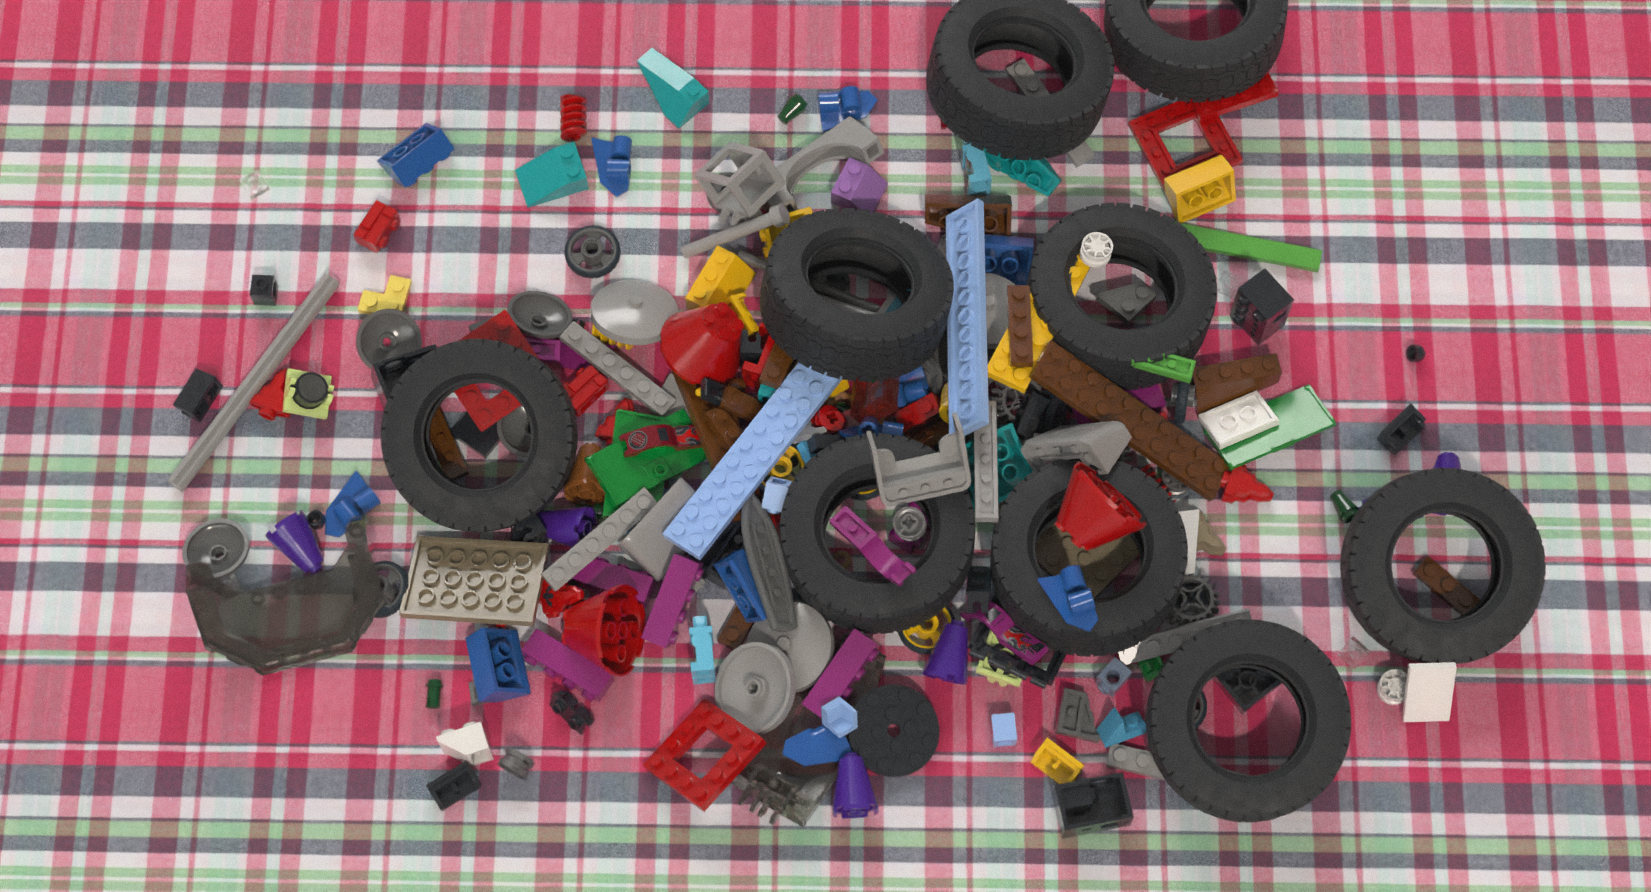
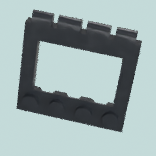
M995 593L991 602L1003 609ZM980 621L968 644V649H971L969 652L970 656L981 661L988 657V664L1003 671L1008 666L1010 667V674L1025 681L1030 676L1032 677L1030 683L1045 689L1046 685L1052 686L1067 654L1060 653V650L1055 651L1047 669L1043 670L984 643L990 629Z

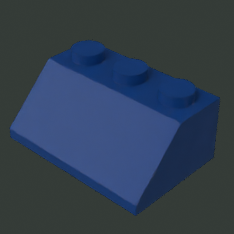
M425 123L379 158L377 162L398 185L410 187L417 182L419 176L433 170L436 163L447 159L451 155L450 152L455 148L441 128Z
M984 234L985 273L1002 276L1015 285H1026L1033 258L1034 238Z
M743 549L735 550L714 563V567L746 623L765 620L767 616L752 577L746 552Z
M482 627L465 638L479 702L497 703L531 694L517 630Z

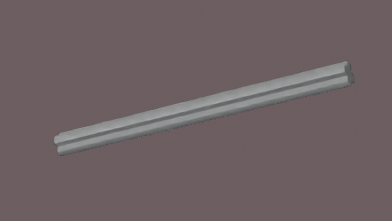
M327 273L323 275L167 481L170 485L181 492L186 489L248 407L254 394L261 390L339 287L340 283Z

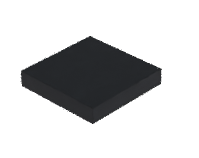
M468 412L465 413L451 431L453 437L485 459L501 441L497 432V423L481 432Z

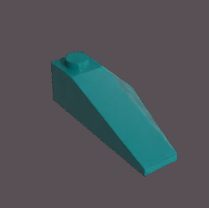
M651 48L637 60V64L650 85L664 116L678 129L710 103L709 91L655 49Z
M985 152L987 163L992 169L998 172L1001 171L1009 175L1010 178L1025 183L1027 187L1047 197L1053 193L1062 181L1046 158L1032 161L1031 158L1029 161L1016 160V156L1013 159L1000 157L1001 153L995 156Z

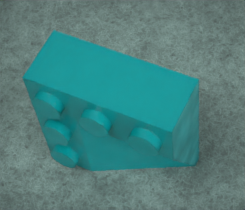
M1012 423L1002 424L997 427L998 503L1006 500L1014 487L1033 472L1021 452L1022 445ZM974 438L966 441L965 445L971 476V484L967 491L975 512Z

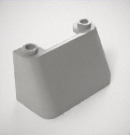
M1119 421L1064 425L1026 440L1021 447V452L1033 471H1038V468L1046 464H1053L1054 460L1080 458L1082 463L1087 466L1092 464L1099 468L1097 470L1099 475L1108 474L1132 436L1125 425Z
M681 477L617 545L645 572H648L656 582L660 579L664 581L674 553L684 554L686 552L663 537V532L695 493L693 488Z

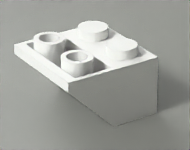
M469 722L464 724L463 728L457 730L447 729L442 731L441 735L436 736L443 753L461 762L467 761L470 766L494 759L481 722Z

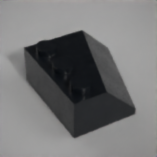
M1251 668L1231 669L1212 678L1242 715L1282 684L1272 675Z

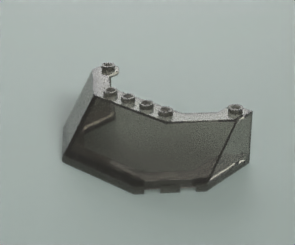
M365 519L354 521L347 525L345 536L348 545L332 569L246 592L216 580L211 567L207 563L196 562L186 565V594L205 649L212 653L217 652L224 655L227 660L238 665H246L263 676L353 652L362 634H365L373 622V617L385 603Z

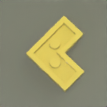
M390 275L385 294L363 290L357 309L358 312L367 315L382 309H396L404 312L412 280Z

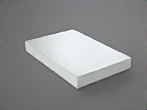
M1257 390L1198 415V420L1219 449L1279 425V419Z
M1455 662L1413 663L1408 665L1402 713L1403 722L1450 720L1457 669Z

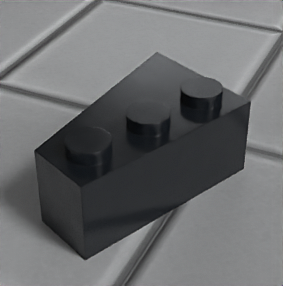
M741 520L729 524L701 560L692 555L688 556L703 562L702 569H704V574L702 577L724 590L726 586L713 564L735 550L743 549L745 551Z

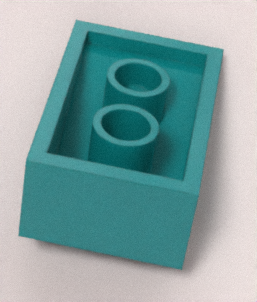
M575 142L554 147L515 169L527 208L589 189L587 177Z

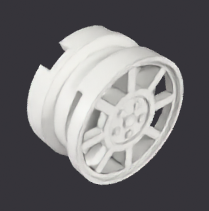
M1092 232L1086 235L1080 249V258L1083 263L1092 268L1105 266L1109 262L1113 250L1112 240L1100 232Z
M1398 669L1386 671L1377 683L1379 698L1389 705H1398L1404 702L1407 674Z

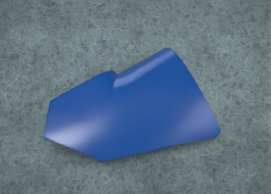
M856 86L844 87L840 92L818 93L822 131L831 130L849 116L856 121L866 118L878 99L869 91H859V88Z
M622 135L615 136L613 142L591 138L600 183L615 197H619L629 190L632 139Z
M922 366L917 369L915 368L914 371L906 375L902 374V376L893 379L888 377V380H883L879 383L873 404L878 408L891 412L907 407L908 404L930 394L929 385Z
M866 416L859 425L839 430V434L846 438L856 435L860 437L862 434H867V431H871V433L876 435L878 433L892 434V436H902L904 423L884 421L883 424H879L875 417Z
M357 471L353 473L326 510L325 535L341 537L358 525L363 515L381 504L374 491L367 486Z
M1080 565L1066 567L1061 570L1060 575L1038 578L1039 584L1064 621L1090 632L1097 623L1098 617L1092 593L1087 588Z
M822 724L815 729L809 728L785 740L782 755L803 766L838 762L844 757V754L853 752L845 736L837 737Z

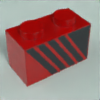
M930 393L894 413L898 423H904L903 433L913 437L942 419L939 414L941 397Z

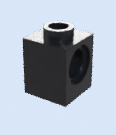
M252 275L250 297L254 305L276 306L279 286L273 275Z

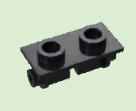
M562 689L558 693L554 692L549 704L552 710L568 722L571 729L583 735L586 725L590 727L594 723L593 715L582 705L575 709L574 707L578 704V701L568 691Z

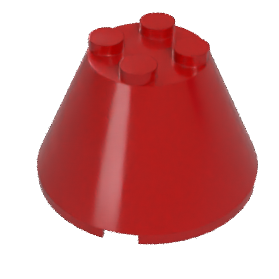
M724 302L675 313L666 320L660 330V350L668 366L680 378L690 384H701V380L706 377L725 385L734 378L740 366V348L744 323Z
M1078 461L1074 465L1057 521L1055 522V525L1064 533L1067 531L1072 536L1070 540L1078 548L1083 547L1086 551H1089V549L1092 550L1139 531L1147 525L1145 521L1141 523L1142 515L1107 480L1103 483L1095 475L1096 471Z
M620 584L579 602L570 609H565L563 613V620L565 622L562 643L568 645L570 649L612 676L621 677L627 675L634 669L632 664L636 657L641 656L645 639H642L641 636L646 626V616L643 603H639L636 597L639 593L630 585Z

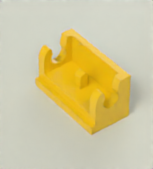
M742 292L731 295L725 303L743 321L744 328L742 330H748V341L755 339L756 334L759 333V326L744 304L743 298L747 297L746 293Z
M1046 738L1030 762L1058 784L1075 781L1084 768L1082 763L1049 738Z

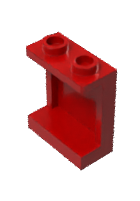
M764 323L759 325L761 344H764L765 347L758 365L745 361L742 367L745 386L759 390L761 385L759 383L760 376L775 344V340L767 332Z

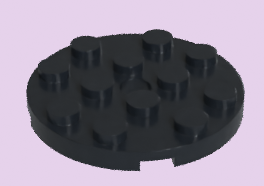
M891 684L880 686L862 696L853 707L857 711L858 728L848 733L850 748L853 753H858V756L863 757L866 769L884 777H902L918 771L932 758L939 741V722L930 702L916 690L903 685ZM889 725L898 726L899 735L897 737H891L888 734L887 729Z

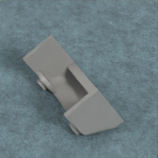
M957 412L952 413L955 433L947 434L940 439V452L895 462L892 451L886 448L876 449L871 431L866 432L879 495L885 505L896 506L960 492L970 486L971 476L964 433Z

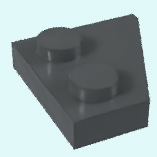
M1140 281L1097 294L1096 300L1128 325L1156 299L1157 294Z
M1068 688L1062 690L1055 734L1098 744L1100 742V735L1097 734L1094 725L1095 719L1093 712L1089 708L1090 702L1087 693Z

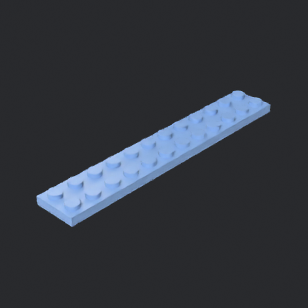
M978 198L946 216V259L952 271L954 281L953 300L947 319L949 434L955 433L952 413L957 412L964 436L989 424L984 202Z
M798 363L663 532V537L701 560L742 508L746 500L753 494L838 386L843 376H840V379L826 376L827 372L823 375L811 370L812 366L807 368Z

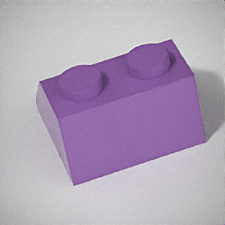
M849 157L831 191V204L841 208H854L855 211H857V208L870 210L872 214L888 183L869 165Z

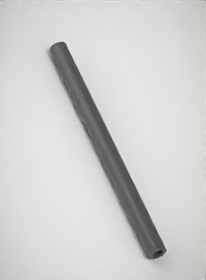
M743 250L739 251L738 257L745 263L765 270L766 259ZM818 280L810 283L814 291L878 313L880 306Z

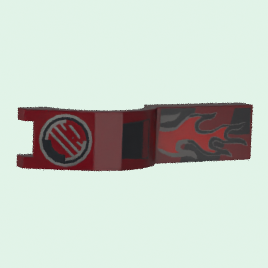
M656 424L619 436L620 441H626L628 448L623 453L624 458L637 456L648 449L662 446L673 447L675 451L703 448L694 425L672 427L666 424Z

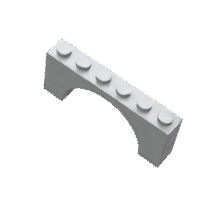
M849 116L776 167L785 184L761 207L769 213L770 207L781 203L788 212L798 210L792 195L796 184L807 172L825 162L836 159H849V157L868 165L884 154L879 137Z

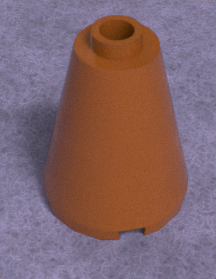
M589 442L579 448L572 470L564 486V496L573 504L578 502L590 505L604 503L605 492L585 462V457L601 450L595 443Z

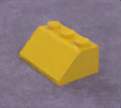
M1223 155L1164 178L1165 194L1176 222L1178 221L1179 223H1184L1236 201L1234 169Z
M717 245L685 297L686 308L693 309L710 304H718L719 302L725 303L731 295L746 292L756 273L736 254Z

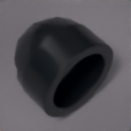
M1409 345L1406 350V357L1410 362H1420L1426 355L1424 348L1420 345Z
M313 510L307 515L311 528L319 530L324 527L326 518L321 511Z

